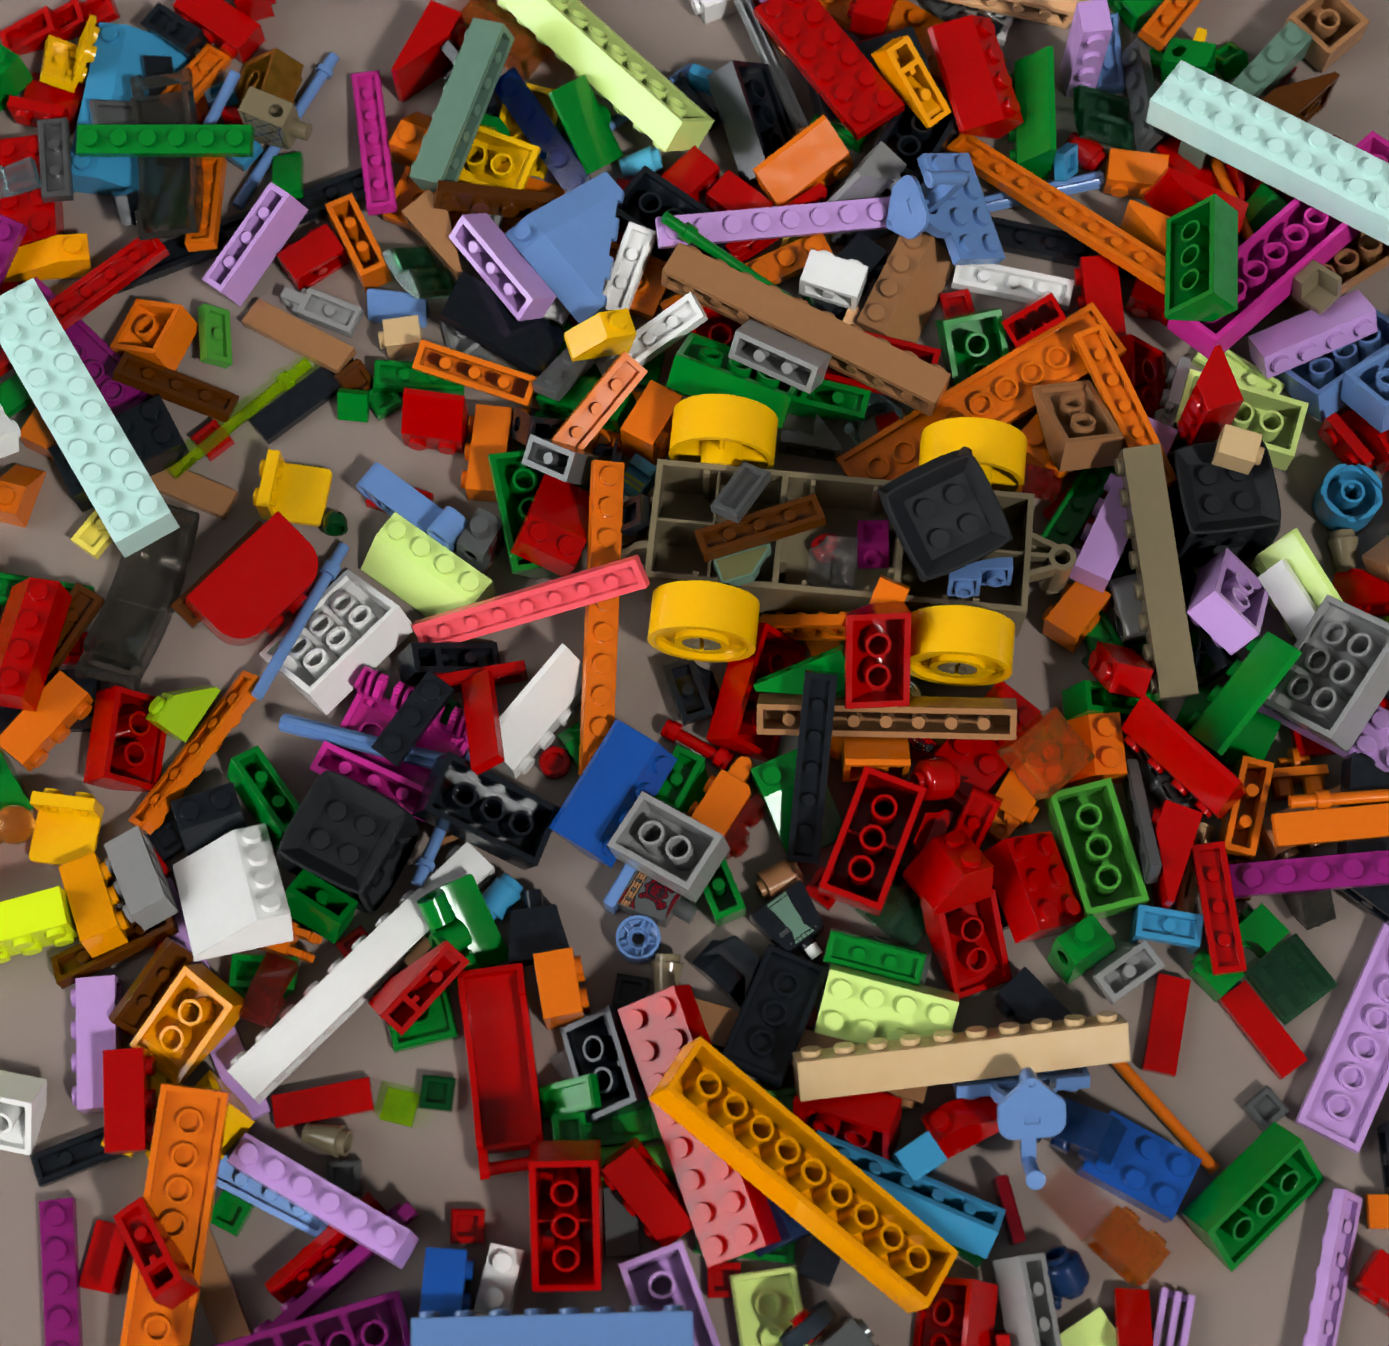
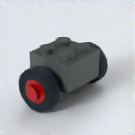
M825 1300L817 1303L809 1310L804 1308L790 1320L792 1325L779 1338L783 1346H805L811 1343L814 1346H875L870 1340L874 1334L862 1319L858 1320L856 1317L853 1319L843 1316L824 1333L825 1328L836 1316L834 1309Z

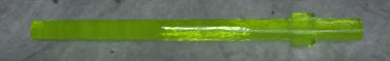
M303 358L289 371L284 370L275 377L276 381L168 469L170 475L177 479L282 391L287 392L296 385V380L312 367L311 363L306 358Z

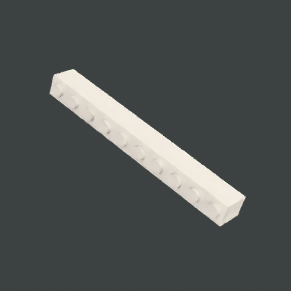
M466 842L462 847L459 845L455 846L445 857L447 861L439 869L435 867L433 872H429L422 888H418L415 892L409 890L400 899V906L392 914L387 912L380 917L375 924L377 928L368 937L363 935L355 941L351 947L353 951L345 959L340 957L331 964L327 970L329 974L322 981L316 980L306 988L303 993L305 997L296 1005L290 1004L282 1011L279 1016L281 1020L272 1028L267 1027L255 1038L256 1044L247 1052L245 1050L241 1051L230 1062L232 1067L227 1072L258 1104L274 1091L363 1005L394 972H397L404 965L403 960L424 936L429 939L428 937L431 932L417 905V901L421 897L466 874L474 876L480 890L496 876L495 868L470 843Z

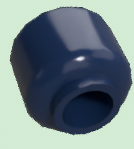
M1057 1246L1047 1251L1045 1256L1052 1294L1057 1298L1069 1300L1082 1295L1084 1288L1088 1285L1090 1275L1079 1252L1065 1246Z

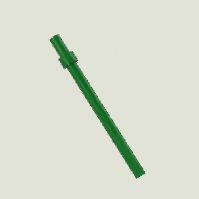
M668 211L663 214L661 222L677 232L678 238L687 244L693 243L713 258L725 261L729 267L740 272H748L756 280L767 285L776 286L698 233L699 229L691 223L682 222ZM782 290L783 293H785V294L791 296L790 294H788L787 292H785L784 290Z

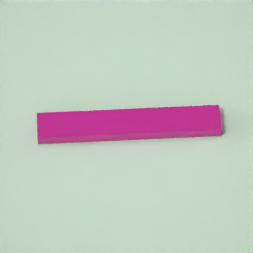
M380 70L351 74L368 216L398 212Z

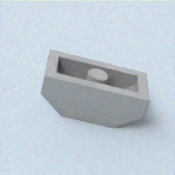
M1119 939L1114 943L1116 951L1094 966L1095 973L1092 978L1111 1005L1125 997L1165 967V964L1146 940L1139 943H1130Z

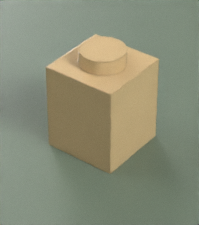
M418 315L382 320L383 331L378 332L381 349L387 350L389 360L416 356L420 340L423 339Z
M1225 424L1218 438L1211 464L1248 475L1254 465L1259 466L1265 450L1264 447L1260 446L1263 435Z

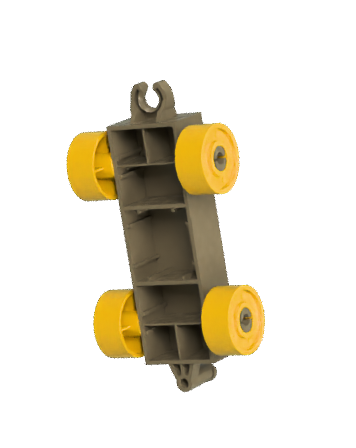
M702 394L685 398L675 405L669 445L670 460L657 459L654 494L650 497V525L635 533L629 540L621 543V559L638 554L642 564H645V572L650 581L648 587L645 588L646 602H652L647 640L653 648L674 657L701 662L743 660L755 653L759 613L776 614V612H782L785 614H796L797 612H804L806 614H817L818 612H826L828 614H839L840 611L850 612L869 604L878 580L883 575L911 587L905 601V605L911 611L910 675L928 682L951 686L992 685L1011 677L1014 639L1018 637L1027 615L1029 583L1038 581L1041 590L1046 595L1058 596L1065 590L1064 587L1068 585L1069 577L1077 559L1076 552L1071 546L1057 544L1032 532L1035 494L1021 493L1025 483L1027 438L1022 431L1010 424L993 419L957 417L934 422L924 428L921 433L918 466L944 454L960 450L962 447H968L972 450V455L983 469L998 499L1013 536L1012 540L999 549L974 561L1013 557L1014 568L1011 585L1000 587L981 585L979 596L960 598L957 596H947L949 574L926 582H922L918 578L917 570L907 557L885 512L880 495L877 493V489H881L892 480L772 469L775 460L778 417L771 408L758 401L729 394ZM743 461L771 472V481L746 514L815 493L826 517V525L769 542L772 553L769 558L765 559L755 580L735 587L720 583L713 560L704 562L695 539L694 530L729 520L711 512L710 505ZM623 496V503L635 496ZM888 520V568H858L857 521ZM825 533H834L841 538V546L837 550L836 563L831 566L819 563L811 552L812 541Z

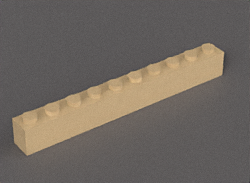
M1112 1010L1097 1012V1016L1084 1017L1080 1014H1070L1065 1016L1064 1020L1056 1021L1048 1018H1037L1032 1020L1031 1024L1019 1025L1016 1022H1004L999 1024L998 1028L986 1029L983 1026H971L966 1028L964 1032L953 1033L951 1030H938L931 1036L920 1037L918 1034H905L898 1040L887 1041L885 1038H872L867 1040V1043L856 1045L852 1042H838L834 1044V1047L822 1049L819 1046H805L801 1048V1051L792 1052L795 1091L801 1102L1019 1075L1020 1071L1026 1067H1030L1035 1073L1129 1062L1128 1022L1119 1013Z

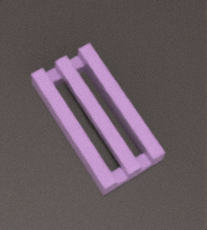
M1165 1287L1160 1289L1152 1331L1153 1346H1159L1167 1298L1173 1300L1165 1346H1173L1181 1302L1185 1303L1178 1346H1187L1196 1296L1191 1294L1185 1295L1180 1291H1170Z

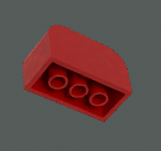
M277 511L186 596L185 606L217 638L227 644L244 646L254 643L266 632L271 636L284 624L285 618L283 616L288 611L292 614L296 613L308 598L306 594L311 589L318 572L316 551L308 540Z
M865 765L820 882L819 894L880 917L917 820L927 788Z
M532 1141L528 1160L532 1292L601 1291L603 1276L601 1141Z

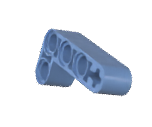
M377 462L370 467L355 486L364 497L390 516L394 512L398 513L451 552L455 551L457 540L468 524L467 519L456 509L446 506L443 510Z

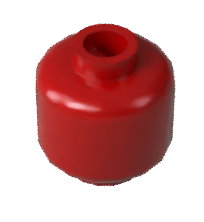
M945 757L920 760L910 774L911 783L927 788L924 801L951 798L960 786L959 769Z

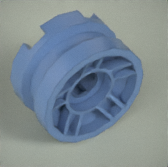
M643 915L630 916L623 920L617 928L615 935L617 950L621 957L629 963L644 964L654 959L655 954H658L661 946L660 930L649 917ZM634 934L636 936L644 935L645 940L641 945L633 943Z

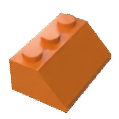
M823 114L757 165L753 171L764 196L771 200L775 207L787 205L820 182L826 188L829 187L836 180L846 177L855 166L850 152Z

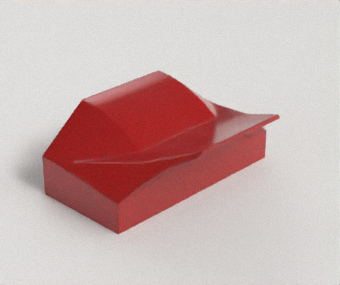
M944 809L939 812L925 813L909 852L911 861L917 857L933 837L946 833L954 812Z

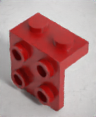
M34 72L31 74L34 80L26 86L23 97L9 96L7 107L16 124L38 128L37 120L67 117L70 134H72L81 108L85 83L78 82L74 93L39 81L41 73Z
M1350 408L1340 416L1334 412L1327 417L1317 434L1343 464L1347 463L1346 465L1356 466L1360 464L1368 468L1375 466V457L1361 442L1350 425L1351 421L1361 416Z

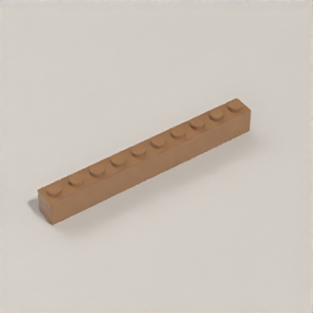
M679 242L662 269V286L682 296L691 292L696 296L701 305L742 325L751 319L832 356L828 367L930 417L948 387L951 374L946 372L940 365L925 362L919 359L913 352L903 351L892 346L886 339L876 338L864 332L862 328L855 324H847L837 319L835 315L828 311H820L810 306L808 302L801 298H793L783 293L777 286L760 282L750 273L740 272L729 267L725 261L713 259L703 254L694 246H686Z

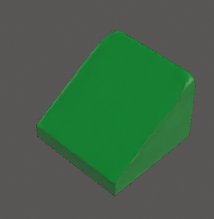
M1228 42L1216 48L1215 69L1225 81L1239 76L1249 65L1247 52L1234 43Z

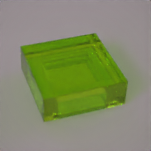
M388 1087L379 1119L413 1128L420 1094Z

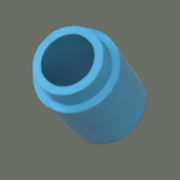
M503 873L500 878L496 877L482 894L494 920L502 921L520 900L521 896L519 894L524 890L516 880L506 873Z

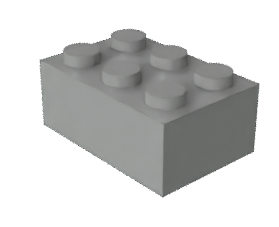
M643 791L607 844L616 859L695 903L730 850L722 834Z

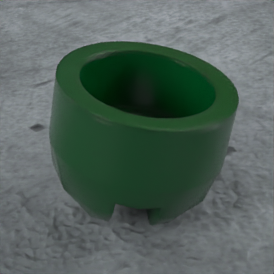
M334 510L326 513L323 519V532L328 536L344 535L348 531L346 516L342 512L336 513Z

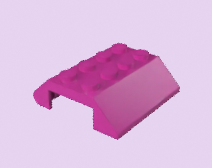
M365 666L354 684L357 694L339 727L379 737L415 688L409 686L406 690L407 684L399 681L395 685L389 700L384 697L389 676L382 673L378 677L379 671ZM444 706L415 746L441 753L450 751L465 759L469 749L465 714L461 717L463 709L455 707L450 713L446 726L440 723L445 709ZM325 740L309 768L320 775L328 770L353 779L391 799L411 814L431 772V769L404 762L398 768L384 757L336 746Z

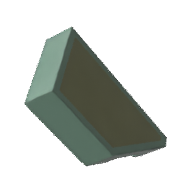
M770 543L714 559L713 563L720 583L736 587L753 582L759 574V569L765 559L769 558L772 553Z

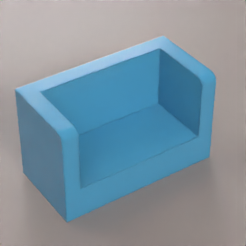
M1139 904L1132 912L1129 942L1137 943L1140 939L1187 947L1186 952L1194 954L1201 946L1203 916L1201 914Z
M929 1131L903 1147L891 1158V1161L903 1166L914 1182L925 1175H930L948 1160Z

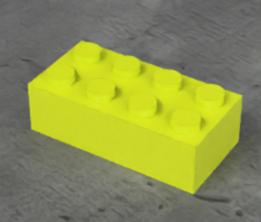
M60 886L0 902V964L10 961V956L23 953L24 956L38 954L43 951V947L53 944L56 947L70 945L74 943L75 938L79 937L66 892Z

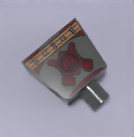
M478 507L456 543L457 556L485 576L506 544L501 518Z
M636 870L617 901V908L620 912L631 916H647L656 925L664 928L668 926L673 916L690 924L699 908L684 899V896Z

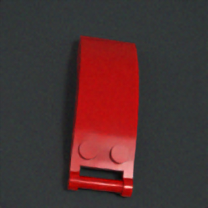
M523 963L461 971L457 975L458 991L469 1066L480 1179L488 1180L493 1175L529 1171V1157L489 1161V1154L526 1150L531 1148L532 1141H544L538 1074Z

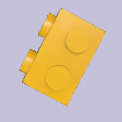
M90 14L77 45L48 35L45 42L39 81L74 93L78 82L84 83L88 71L86 64L87 62L93 63L97 51V46L93 45L96 43L100 30L99 27L95 26L96 16Z
M268 449L266 460L262 459L259 467V476L262 477L260 488L256 487L253 494V505L256 506L261 518L269 520L279 511L290 523L314 527L321 526L333 478L331 470L285 463L280 451Z
M44 788L43 792L32 791L30 804L38 811L29 851V859L32 862L61 866L94 851L96 852L105 808L94 798V795L86 792H75V796L63 795V791L53 788Z

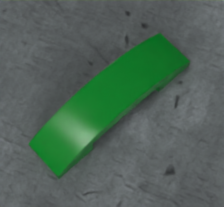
M651 1105L594 1123L586 1122L585 1112L551 1115L553 1140H600L601 1146L625 1145L634 1137H637L641 1143L663 1140Z

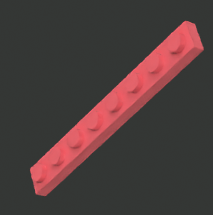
M637 554L415 620L411 626L419 643L463 642L645 589L650 584V581Z

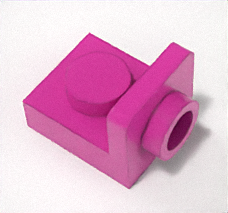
M888 520L857 521L858 568L889 567Z

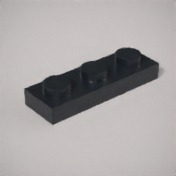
M428 670L371 748L399 768L456 690Z

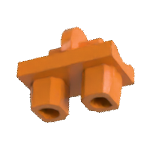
M1296 747L1288 748L1287 757L1277 758V766L1282 768L1273 769L1270 786L1275 800H1288L1289 795H1294L1293 784L1302 783L1304 794H1313L1314 790H1324V778L1329 774L1328 764L1310 765L1311 759L1309 755L1300 756Z

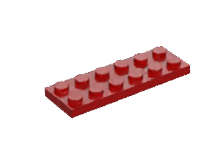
M766 0L754 8V16L856 140L864 137L904 111V102L819 0Z

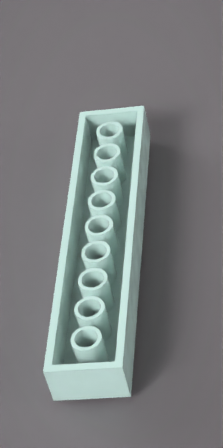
M1182 60L1151 97L1146 123L1389 246L1388 162Z
M34 278L0 295V345L124 558L180 528Z

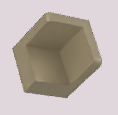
M1312 260L1293 277L1292 298L1314 312L1322 314L1341 297L1342 277L1317 261Z

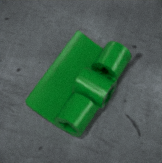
M585 74L549 92V97L587 174L593 173L623 156L609 126L611 123L610 112L607 107L598 103Z
M1198 685L1199 694L1185 697L1175 722L1186 732L1191 728L1186 723L1196 710L1199 709L1203 712L1210 704L1206 698L1212 691L1211 689ZM1257 711L1222 756L1217 757L1208 749L1206 750L1217 760L1232 767L1234 766V761L1243 755L1264 760L1276 737L1281 722Z
M466 874L424 895L417 901V905L431 932L428 938L432 949L447 940L470 961L462 971L493 967L509 960L508 949L472 874ZM456 977L453 981L458 989V978Z

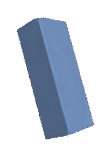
M373 288L367 289V313L370 322L382 323L384 319L418 315L421 328L427 326L430 311L427 295Z

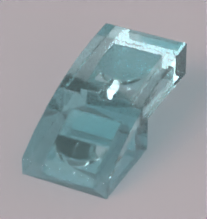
M31 157L5 167L0 165V199L41 187L36 161Z

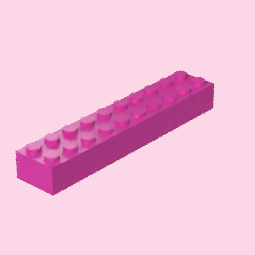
M1371 131L1355 145V147L1389 163V141L1376 132ZM1294 198L1238 247V310L1213 322L1168 320L1167 329L1207 359H1209L1214 347L1217 345H1221L1225 353L1292 294L1293 277L1307 264L1315 260L1324 265L1361 232Z

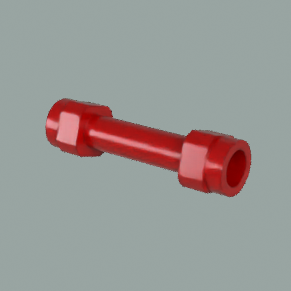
M668 719L660 733L661 736L673 744L678 741L711 759L712 765L718 769L727 771L735 758L734 754L722 746L718 750L684 731L683 725L677 721Z

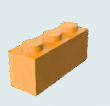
M94 851L59 866V872L80 942L91 958L128 943L125 930L130 928L123 910L119 911L117 905L122 903L121 897L115 890L114 885L111 886L109 880L113 879L114 875L109 871L105 861L101 862Z

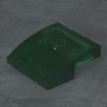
M1081 84L1075 87L1073 97L1074 118L1079 137L1123 150H1132L1134 122L1128 121L1129 99Z
M428 247L388 248L382 253L385 263L395 279L414 298L449 297L455 283L446 267L437 268Z
M899 865L880 917L858 908L855 910L862 918L881 929L888 938L898 941L901 945L914 948L926 933L920 904L921 899L903 877V872L906 868Z
M1297 933L1247 969L1246 972H1243L1247 980L1284 1026L1338 985Z

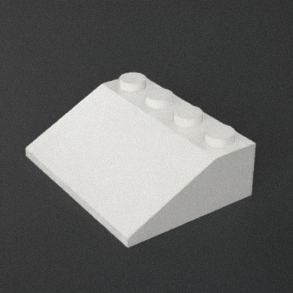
M347 569L325 590L278 673L325 715H328L355 688L354 684L365 666L375 669L414 631L411 626L412 623L399 605ZM292 622L259 653L268 664Z
M266 823L234 829L172 865L194 962L294 941L291 913Z

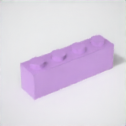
M1107 0L1077 2L1060 66L1065 97L1075 96L1083 98L1095 92L1113 31Z
M270 182L202 280L241 307L277 256L276 254L279 253L308 212V209L292 195Z
M487 213L462 215L449 235L451 241L518 321L543 318L557 297Z
M1357 289L1341 296L1322 314L1309 310L1248 336L1250 358L1265 378L1269 379L1378 332L1376 309Z
M116 975L75 978V988L71 989V1004L73 1008H76V1020L71 1022L72 1039L76 1040V1053H73L71 1057L72 1071L76 1073V1086L72 1087V1103L74 1106H77L78 1111L84 1114L104 1112L103 1050L123 1049L122 1028L113 1024L108 1019L109 1015L123 998L122 980Z

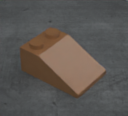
M1090 380L1033 386L1032 393L1047 450L1059 472L1115 466L1114 460L1118 458L1124 436Z

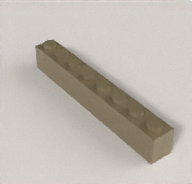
M1159 443L1122 448L1118 458L1114 460L1116 476L1122 477L1123 489H1119V499L1121 507H1126L1128 520H1124V532L1127 539L1131 538L1133 551H1129L1128 555L1131 570L1136 569L1137 582L1133 583L1134 596L1136 601H1141L1142 613H1138V623L1140 631L1145 632L1147 644H1143L1144 660L1150 663V666L1154 669L1148 686L1150 694H1155L1156 701L1192 697L1199 694L1161 445Z

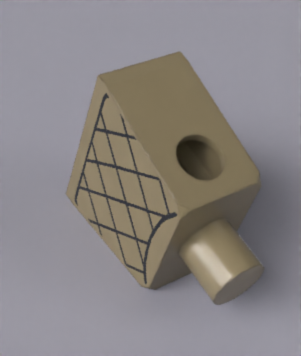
M249 87L238 112L244 125H252L255 128V141L261 144L290 149L296 138L305 141L310 138L312 124L300 120L293 103L257 88Z

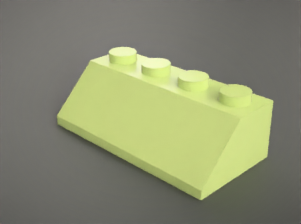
M396 512L375 535L361 567V571L425 617L483 601L495 595L493 581Z
M1297 528L1291 530L1260 552L1251 564L1252 572L1258 577L1280 560L1286 559L1317 608H1319L1327 594L1343 601ZM1269 596V603L1275 610H1278ZM1284 620V626L1287 632L1291 636H1295L1290 627L1288 626V624L1286 623V621Z

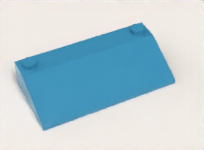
M99 22L98 27L100 30L94 46H97V51L93 63H90L77 124H91L89 108L91 99L147 102L140 61L143 55L171 56L175 78L189 64V59L185 53L155 34L129 25ZM76 126L71 149L74 192L112 196L111 191L136 188L138 199L160 201L167 167H157L156 157H79L76 154Z

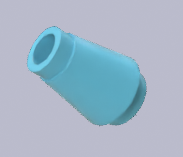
M648 146L625 158L619 159L623 176L637 175L644 165L656 173L657 171L664 170L660 150L656 147L651 148V146Z

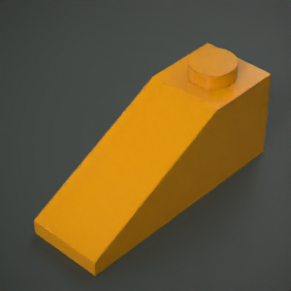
M908 35L893 38L871 54L885 80L926 128L932 127L952 112Z
M88 234L55 235L20 246L3 282L28 281L35 277L39 280L84 277L92 271Z

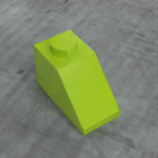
M200 685L164 692L150 703L148 707L149 713L145 719L174 740L186 742L221 690L214 686Z

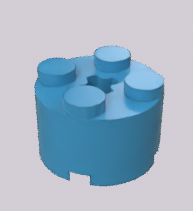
M1339 464L1326 474L1317 488L1311 505L1312 510L1319 521L1332 531L1354 529L1357 532L1370 522L1381 507L1383 501L1382 482L1374 471L1364 465Z

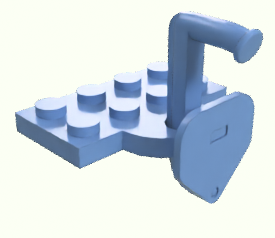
M923 153L917 158V162L924 182L920 185L914 175H905L893 185L886 219L887 228L907 239H916L924 231L934 237L943 238L953 265L999 264L1006 257L969 153Z
M1026 1067L1020 1071L1019 1075L952 1084L956 1098L973 1100L981 1096H991L994 1102L998 1104L997 1126L999 1132L1009 1140H1020V1160L1026 1175V1184L1032 1190H1038L1045 1185L1046 1177L1039 1170L1037 1164L1036 1138L1054 1137L1060 1134L1066 1125V1104L1064 1099L1057 1094V1090L1074 1092L1082 1088H1090V1074L1087 1067L1035 1073L1032 1068Z

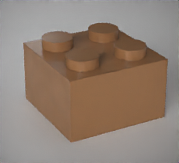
M1308 0L1288 16L1285 25L1291 21L1313 36L1304 58L1322 73L1361 41L1370 21L1347 0Z

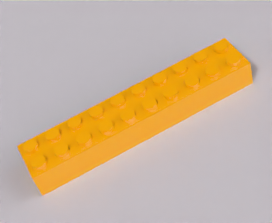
M701 1036L683 1046L649 1099L908 1314L928 1308L959 1251Z

